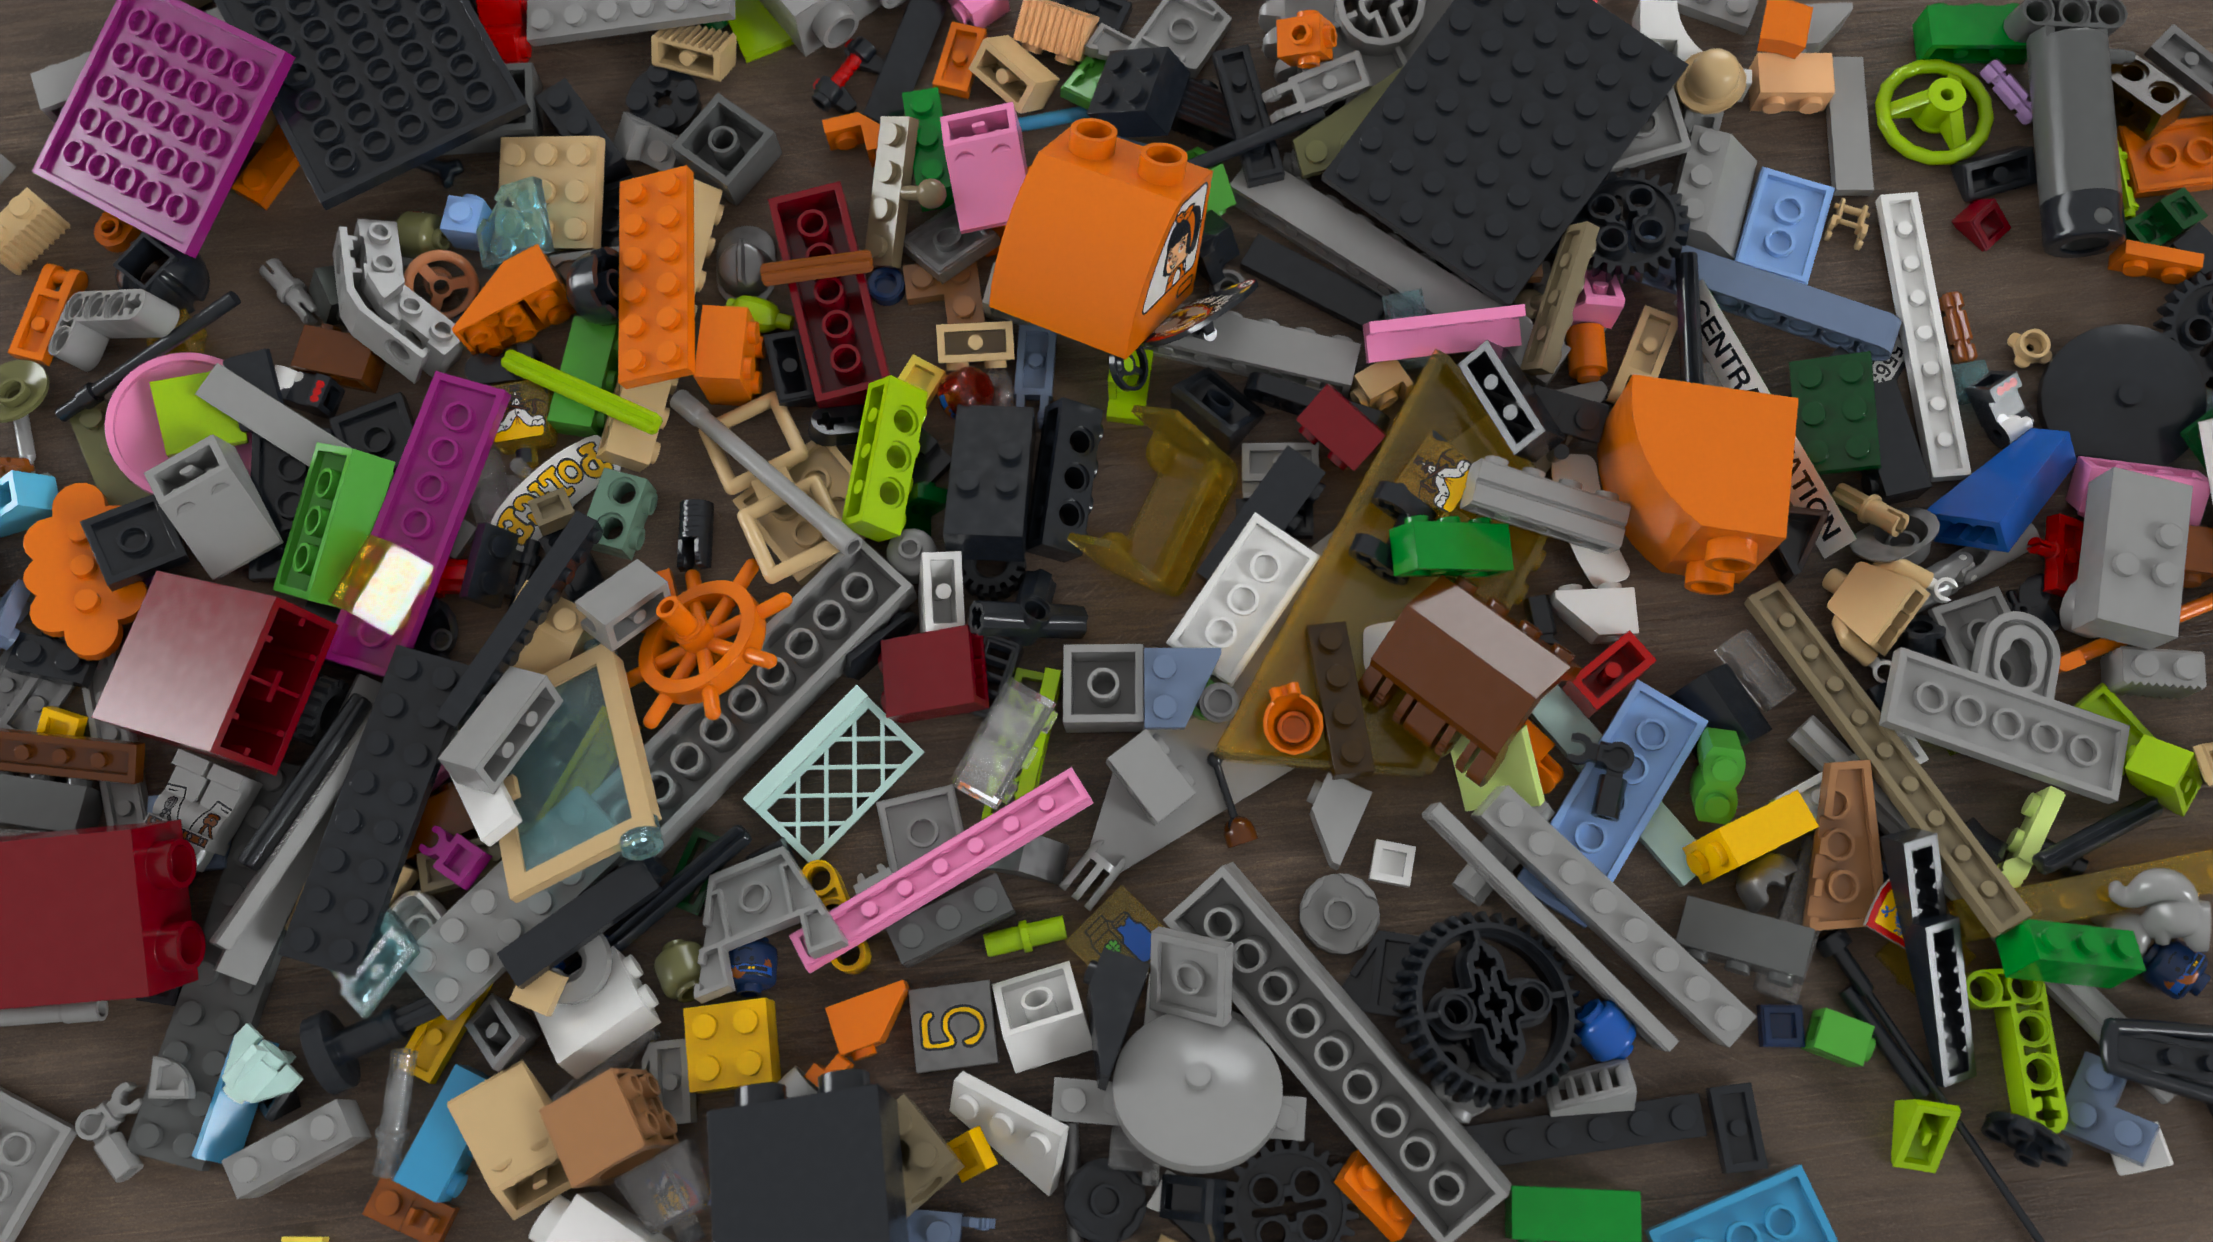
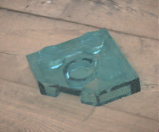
M532 176L502 185L494 198L497 203L489 218H483L476 230L482 267L490 270L500 267L503 261L536 244L541 247L545 254L555 252L542 180Z

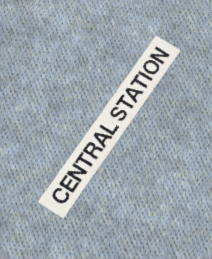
M1701 279L1699 281L1702 351L1723 387L1771 394L1705 281ZM1795 435L1790 501L1794 507L1830 510L1815 543L1825 559L1857 540Z

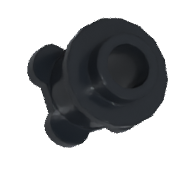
M1929 615L1916 616L1903 631V643L1898 649L1903 647L1938 659L1940 657V649L1936 645L1937 639L1946 636V628L1937 625Z

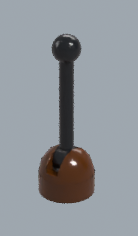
M1211 752L1207 756V762L1214 768L1230 815V819L1224 827V838L1227 847L1231 848L1258 839L1255 827L1251 821L1237 814L1221 767L1223 762L1222 755L1219 752Z

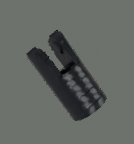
M701 499L683 500L680 502L677 568L680 572H686L693 569L695 562L700 570L711 568L714 503Z

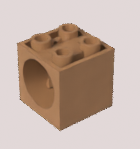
M610 1068L539 1110L572 1188L611 1185L680 1145L675 1134L677 1132L675 1119L670 1112L664 1109L658 1097L661 1093L660 1086L656 1078L647 1070Z

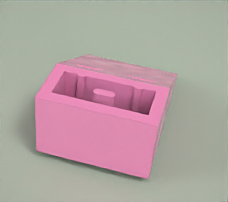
M1013 102L940 117L944 151L961 234L1006 225L1020 187L1028 173L1022 130Z

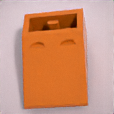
M536 244L503 261L452 327V331L472 355L487 353L495 357L502 354L504 349L518 342L532 339L536 336L537 332L551 325L565 322L576 311L567 300L566 286L561 276L541 247Z

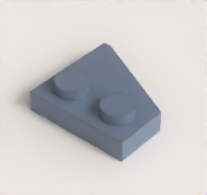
M1144 648V730L1185 729L1221 656V648Z

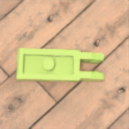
M2049 786L2037 793L2032 792L2028 796L2021 809V814L2025 815L2020 829L2016 827L2006 841L2008 844L2006 850L2009 853L2006 860L1997 865L2015 890L2020 888L2021 884H2024L2023 880L2027 878L2032 865H2034L2032 858L2036 853L2040 852L2066 796L2065 792L2053 786Z

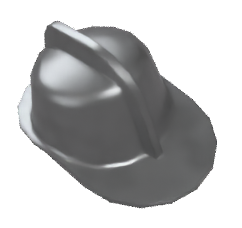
M742 226L725 234L720 241L717 250L716 277L719 292L726 301L729 298L737 299L742 295H750L767 300L774 290V285L765 286L760 275V266L763 263L776 262L774 242L766 231L754 226Z
M1917 507L1900 508L1898 510L1909 515V523L1901 534L1899 533L1897 537H1893L1883 531V529L1870 524L1855 534L1857 540L1850 543V547L1853 553L1866 560L1891 562L1906 559L1918 565L1929 555L1931 542L1939 533L1940 522L1936 515L1928 510Z

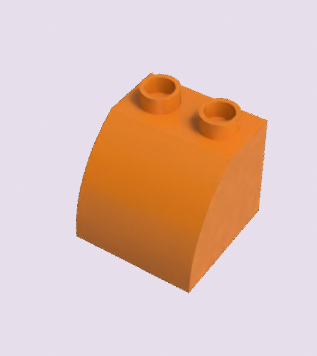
M1632 375L1606 418L1597 447V458L1603 490L1618 494V501L1631 506L1628 522L1625 526V535L1646 560L1661 572L1684 575V587L1689 591L1705 595H1724L1731 593L1734 590V583L1740 584L1786 539L1798 398Z

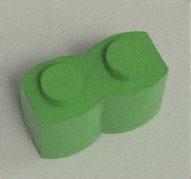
M1707 727L1702 732L1697 744L1699 765L1694 770L1690 779V796L1698 821L1728 824L1737 810L1738 796L1735 787L1740 783L1745 772V755L1736 731Z

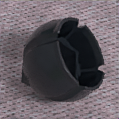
M144 232L130 243L131 246L125 252L120 253L118 260L113 264L116 268L115 278L119 290L143 289L179 309V319L195 311L194 301L203 302L209 291V272L199 253L196 258H193ZM167 256L169 259L145 285L142 284L140 280L145 270L154 261Z

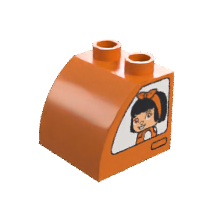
M1083 118L1074 121L1067 130L1038 152L1020 187L1000 243L992 278L989 307L1126 360L1193 292L1213 171L1187 162V153L1178 146L1168 143H1150L1141 146L1117 137L1116 127L1107 121L1095 118Z

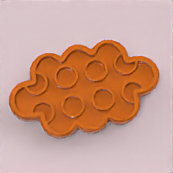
M75 483L66 486L56 495L52 505V517L37 521L24 535L23 546L25 552L33 561L26 568L23 581L25 587L35 596L29 613L32 623L48 636L64 637L67 646L79 658L93 661L109 657L118 649L123 637L122 625L134 622L149 588L141 580L113 592L110 590L80 521L121 505L109 506L107 498L94 485Z

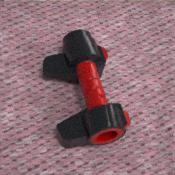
M860 36L856 39H849L846 42V48L844 49L846 61H844L832 78L824 75L813 83L815 90L811 100L819 109L828 112L831 108H835L844 115L854 113L857 109V103L844 88V85L856 71L873 72L879 75L884 60L876 55L875 47L868 40Z

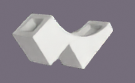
M1639 1L1632 18V27L1683 61H1686L1693 54L1702 52L1688 36L1682 25L1677 1ZM1743 69L1746 74V89L1737 102L1743 101L1752 84V70Z

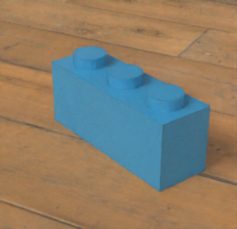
M455 1064L393 1181L435 1203L451 1202L452 1198H456L462 1192L468 1180V1175L465 1173L474 1157L447 1107V1102L489 1079L491 1076L469 1065Z

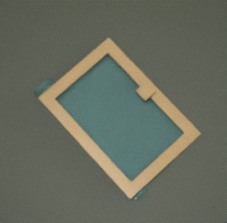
M595 638L588 640L584 644V653L543 674L547 675L563 699V702L503 781L523 820L499 840L509 899L515 903L621 851L622 856L626 859L643 860L658 854L664 847L659 821L662 819L624 663L618 656L617 649L612 652Z

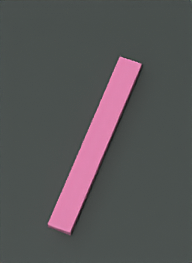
M1072 767L829 911L848 940L849 946L814 959L808 954L803 928L789 935L806 970L809 973L814 972L1094 804Z

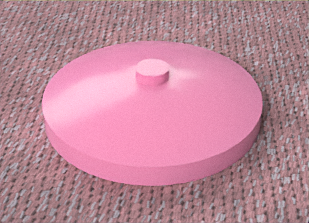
M191 352L160 356L143 363L131 371L112 394L105 415V436L109 451L115 463L127 478L151 495L154 494L144 472L169 459L166 455L149 382L209 372L216 363L223 366L224 360L206 354ZM247 433L249 443L234 447H236L251 477L252 433Z

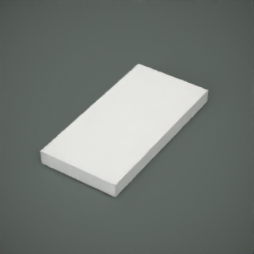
M1255 512L1166 644L1172 648H1221V656L1212 675L1232 687L1321 556Z

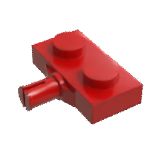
M2060 513L2047 516L2045 540L2039 537L2031 538L2027 543L2031 547H2028L2027 550L2032 554L2045 558L2044 591L2063 598L2069 586L2078 579L2084 522Z

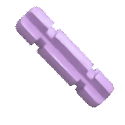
M2000 60L1991 61L1981 70V77L1988 85L1991 82L1995 85L1992 88L2011 111L2013 109L2017 111L2015 116L2022 124L2027 125L2031 123V102L2027 99L2030 95L2011 73L2006 75L2005 71L2007 68Z

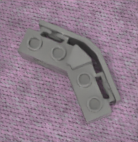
M357 219L353 236L348 235L347 227L339 226L332 255L339 314L350 334L414 384L420 380L422 370L432 378L435 371L445 373L460 360L464 344L452 331L455 323L405 285L397 222ZM367 307H369V308H374L375 312H376L379 316H377L375 313H373V312H372L370 309H368ZM412 332L415 333V334L419 337V339L421 340V342L414 337V335L412 334Z

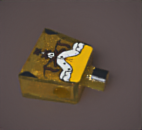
M529 380L493 385L492 387L506 390L511 395L493 444L505 455L514 454L516 469L532 470L539 466L537 450L553 448L557 444L558 433L547 421L554 391Z
M1433 427L1394 483L1404 487L1430 506L1437 514L1435 521L1442 517H1448L1454 508L1470 519H1474L1478 515L1460 509L1463 491L1466 488L1465 483L1472 463Z

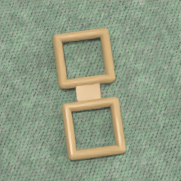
M771 391L717 417L729 429L764 411L772 409L791 451L768 462L794 483L788 469L807 460L809 451L788 407L779 406L776 391ZM699 429L700 437L725 492L729 495H735L749 487H753L759 501L741 509L737 514V519L767 583H777L840 552L829 541H825L775 565L755 520L787 505V503L751 472L747 471L735 477L724 450ZM812 475L794 483L807 495L812 493L817 504L830 515L841 520L820 476Z

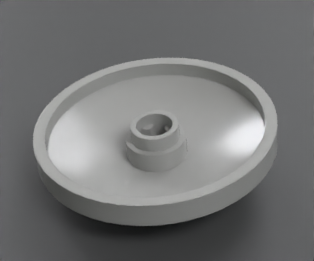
M1165 1014L1141 1027L1123 1047L1115 1065L1112 1095L1118 1122L1127 1138L1140 1152L1167 1168L1186 1173L1203 1174L1235 1167L1251 1158L1264 1146L1273 1133L1280 1115L1283 1085L1279 1066L1270 1048L1255 1031L1244 1023L1231 1017L1230 1023L1225 1027Z

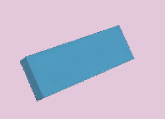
M269 1041V1042H271L272 1044H274L275 1046H277V1047L279 1046V1043H276V1042H273V1041ZM231 1046L192 1157L196 1159L222 1163L223 1159L242 1150L259 1102L250 1103L247 1101L239 1104L228 1097L223 1091V1087L226 1084L222 1076L224 1075Z

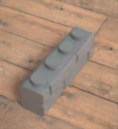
M1488 455L1485 456V459L1481 458L1471 464L1460 509L1604 554L1618 551L1621 548L1631 506L1618 501V494L1605 490H1597L1594 494L1582 490V483L1571 479H1559V482L1545 478L1546 473L1537 468L1523 467L1521 471L1508 467L1509 461L1498 456Z

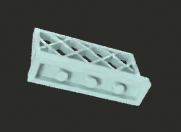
M856 685L743 800L782 837H785L786 841L809 863L814 860H820L925 752L892 719L886 718V714ZM869 709L880 720V736L857 737V720ZM852 726V737H841ZM885 726L896 736H885ZM880 741L881 764L857 765V742ZM885 741H902L913 753L902 764H885ZM835 742H852V765H829V748ZM824 754V765H813ZM881 769V785L875 792L857 793V770ZM885 769H896L885 780ZM808 770H824V793L801 794V777ZM829 770H852V793H829ZM796 783V794H785ZM857 797H869L857 809ZM801 798H824V821L801 822ZM829 798H852L853 814L846 821H829ZM779 799H796V822H778L768 810ZM802 826H824V843L813 855L801 844ZM829 826H840L829 837ZM784 827H796V838Z

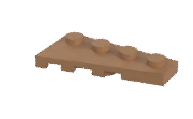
M1871 760L1824 763L1816 819L1819 827L1815 828L1802 926L1813 928L1815 931L1866 927L1863 924L1869 908L1880 887L1884 884Z

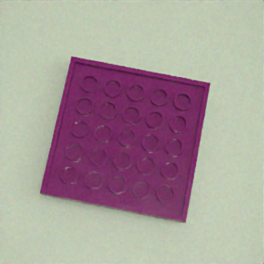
M116 0L32 172L178 251L196 258L296 57L180 0Z

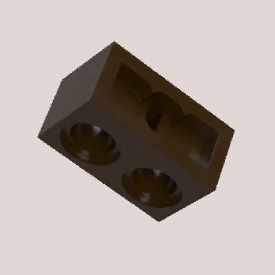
M2135 54V60L2132 63L2111 65L2116 120L2146 142L2177 120L2192 95L2137 54Z

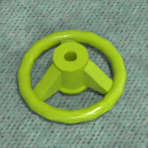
M1942 59L1916 60L1895 69L1881 84L1875 101L1877 125L1887 143L1905 158L1925 165H1951L1973 156L1988 140L1994 122L1991 97L1980 79L1963 66ZM1918 74H1939L1946 77L1935 80L1927 90L1891 102L1894 91L1908 78ZM1965 88L1977 104L1979 117L1975 133L1967 141L1962 106L1966 101ZM1912 118L1914 124L1922 131L1931 134L1941 133L1950 151H1931L1914 145L1899 133L1892 119Z

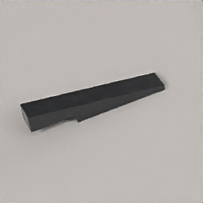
M1913 827L1880 837L1935 1081L1938 1086L1945 1088L1977 1076L1959 917L1947 914L1938 833Z

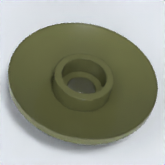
M13 360L0 365V423L15 421L28 415L44 400L49 389V376L41 365L31 360Z

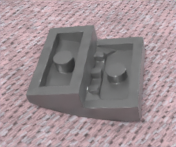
M13 643L0 656V728L36 732L43 707L56 706L61 708L75 686L11 673L5 668V665L15 643Z

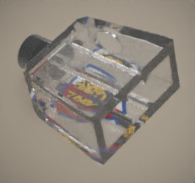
M685 1139L614 1179L616 1186L652 1235H659L673 1228L679 1242H699L706 1237L696 1215L711 1207V1196L695 1140Z

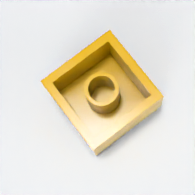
M758 998L683 1008L689 1093L704 1094L734 1090L757 1083H778L781 1079L774 1000Z

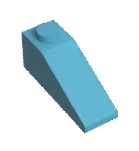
M11 470L0 478V538L28 530L37 521L52 517L53 500L58 494L56 477Z

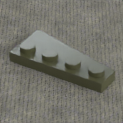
M104 398V401L94 408H85L69 420L96 487L107 498L109 506H122L151 494L145 492L127 478L115 463L109 451L105 436V415L109 402Z

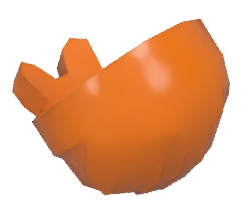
M1291 682L1269 689L1271 701L1263 717V728L1268 742L1283 753L1297 755L1308 752L1319 742L1324 728L1323 716L1317 704L1309 697L1301 694L1298 682Z

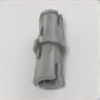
M273 258L266 261L273 269L272 272L264 265L260 267V275L277 291V298L284 305H289L305 325H313L318 322L312 316V312L322 319L313 298L307 293V286L300 279L294 278L279 259Z

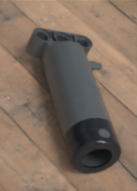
M2024 0L2004 20L2003 27L2007 36L2015 42L2026 43L2042 243L2044 252L2053 257L2081 258L2109 252L2119 247L2126 240L2111 64L2132 63L2135 60V53L2125 49L2109 48L2108 37L2126 22L2128 16L2126 6L2120 0Z

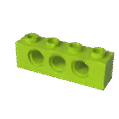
M892 375L871 382L868 385L841 520L855 533L877 542L901 536V532L906 524L905 511L907 500L913 487L912 474L915 459L920 451V432L927 414L925 406L928 392Z

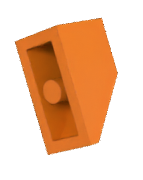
M902 979L825 1008L840 1056L849 1057L852 1055L853 1061H859L877 1054L875 1047L886 1042L909 995L908 990H910L908 982Z

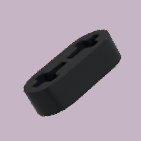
M864 405L817 409L813 412L808 427L810 439L818 445L828 447L857 444L861 425L859 421L862 420Z

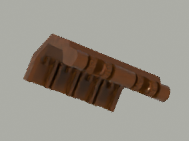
M1461 574L1457 578L1442 575L1405 606L1371 657L1370 665L1358 681L1360 695L1368 702L1372 701V704L1379 710L1390 703L1399 688L1404 690L1407 694L1396 708L1392 720L1399 725L1403 724V728L1428 748H1435L1434 752L1440 757H1445V755L1451 752L1461 735L1469 739L1470 742L1458 757L1455 768L1461 773L1466 772V777L1479 787H1483L1505 759L1509 744L1539 701L1561 681L1573 682L1582 668L1572 661L1575 655L1570 650L1556 642L1551 646L1542 640L1540 636L1543 632L1524 619L1518 623L1507 615L1511 609L1504 603L1491 596L1486 600L1476 593L1479 586Z

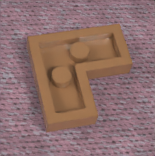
M977 261L944 284H941L917 263L903 265L908 305L945 300L948 324L986 322Z

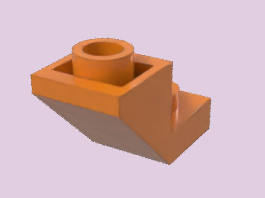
M859 112L822 120L831 151L836 149L849 150L858 144L865 143L871 167H875L879 123Z

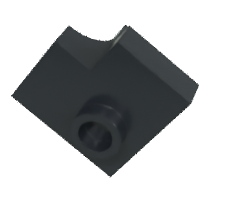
M1210 210L1206 213L1197 272L1214 286L1225 279L1222 271L1224 266L1230 260L1240 255L1231 226L1213 210Z

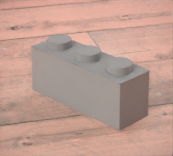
M510 666L439 756L438 760L456 783L494 794L562 704L563 699L547 675Z
M335 1099L223 1159L222 1164L237 1199L259 1198L372 1136L357 1101Z

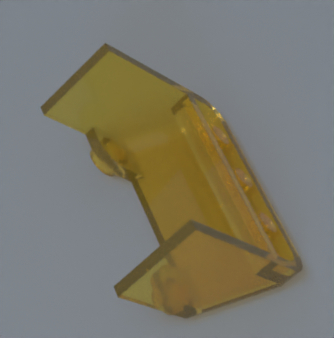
M1134 405L1131 412L1153 431L1146 448V458L1150 467L1158 475L1127 537L1119 532H1108L1101 538L1070 533L1067 540L1102 568L1159 594L1176 597L1187 588L1236 487L1238 469L1235 462L1180 411Z

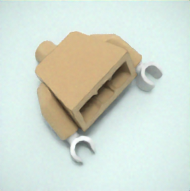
M1906 559L1891 562H1874L1872 565L1860 561L1855 564L1849 574L1837 568L1831 569L1825 575L1822 586L1834 594L1827 603V608L1835 614L1831 624L1840 646L1864 667L1869 665L1872 668L1874 678L1878 682H1886L1878 676L1877 670L1884 664L1891 666V660L1879 659L1877 657L1878 652L1886 656L1930 594L1939 603L1951 601L1948 597L1940 595L1938 587L1940 584H1947L1949 587L1956 589L1958 585L1954 579L1944 577L1937 580L1933 578L1934 573Z

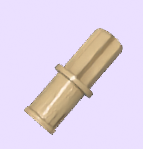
M1845 483L1838 484L1832 493L1835 503L1857 514L1858 520L1861 523L1869 522L1893 537H1897L1899 533L1901 534L1909 523L1908 514L1887 505L1877 494L1868 496Z

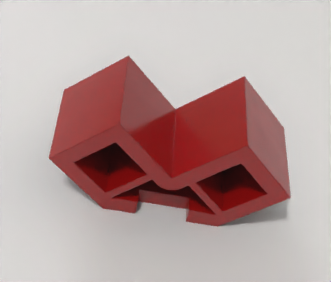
M476 0L479 20L505 64L527 63L532 55V45L527 41V0Z

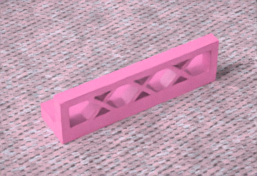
M1525 304L1368 322L1363 325L1366 363L1473 352L1486 340L1504 348L1521 346L1519 318L1526 316Z

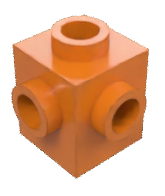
M1302 10L1297 12L1296 17L1276 20L1277 58L1290 67L1298 66L1301 69H1312L1320 66V62L1333 60V47L1337 45L1336 29L1332 22L1318 11Z

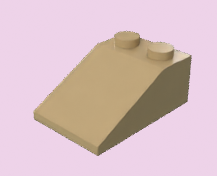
M528 580L525 581V583L523 584L521 590L524 588V586L526 585V583L528 582ZM560 597L559 601L547 613L545 622L539 625L534 632L532 641L523 648L517 663L513 667L544 674L592 649L597 640L582 629L581 621L587 617L576 608L575 603ZM576 677L555 687L563 700ZM556 712L552 715V717L549 719L546 725L549 726Z

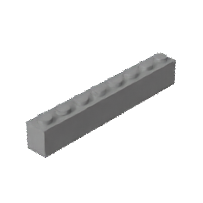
M1509 785L1497 786L1471 814L1470 817L1712 1043L1730 1048L1757 1017Z

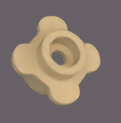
M2030 329L2023 334L2012 333L2007 339V344L2013 348L2015 354L2014 363L2019 368L2024 369L2030 364L2038 362L2040 364H2047L2052 359L2050 339L2040 329ZM2027 346H2030L2033 351H2028Z

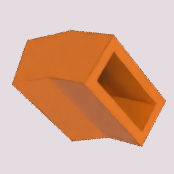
M1767 0L1757 51L1777 53L1795 59L1806 48L1813 7L1791 0Z

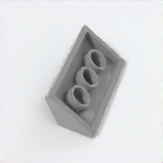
M1999 586L1928 610L1929 616L1933 618V621L1937 625L1946 628V636L1941 638V641L1952 664L1967 670H1971L1975 643L1981 628L1995 617L2011 612ZM2014 640L2010 650L2004 653L2000 660V670L2003 677L2009 683L2017 687H2025L2030 677L2032 665L2030 650L2025 642Z

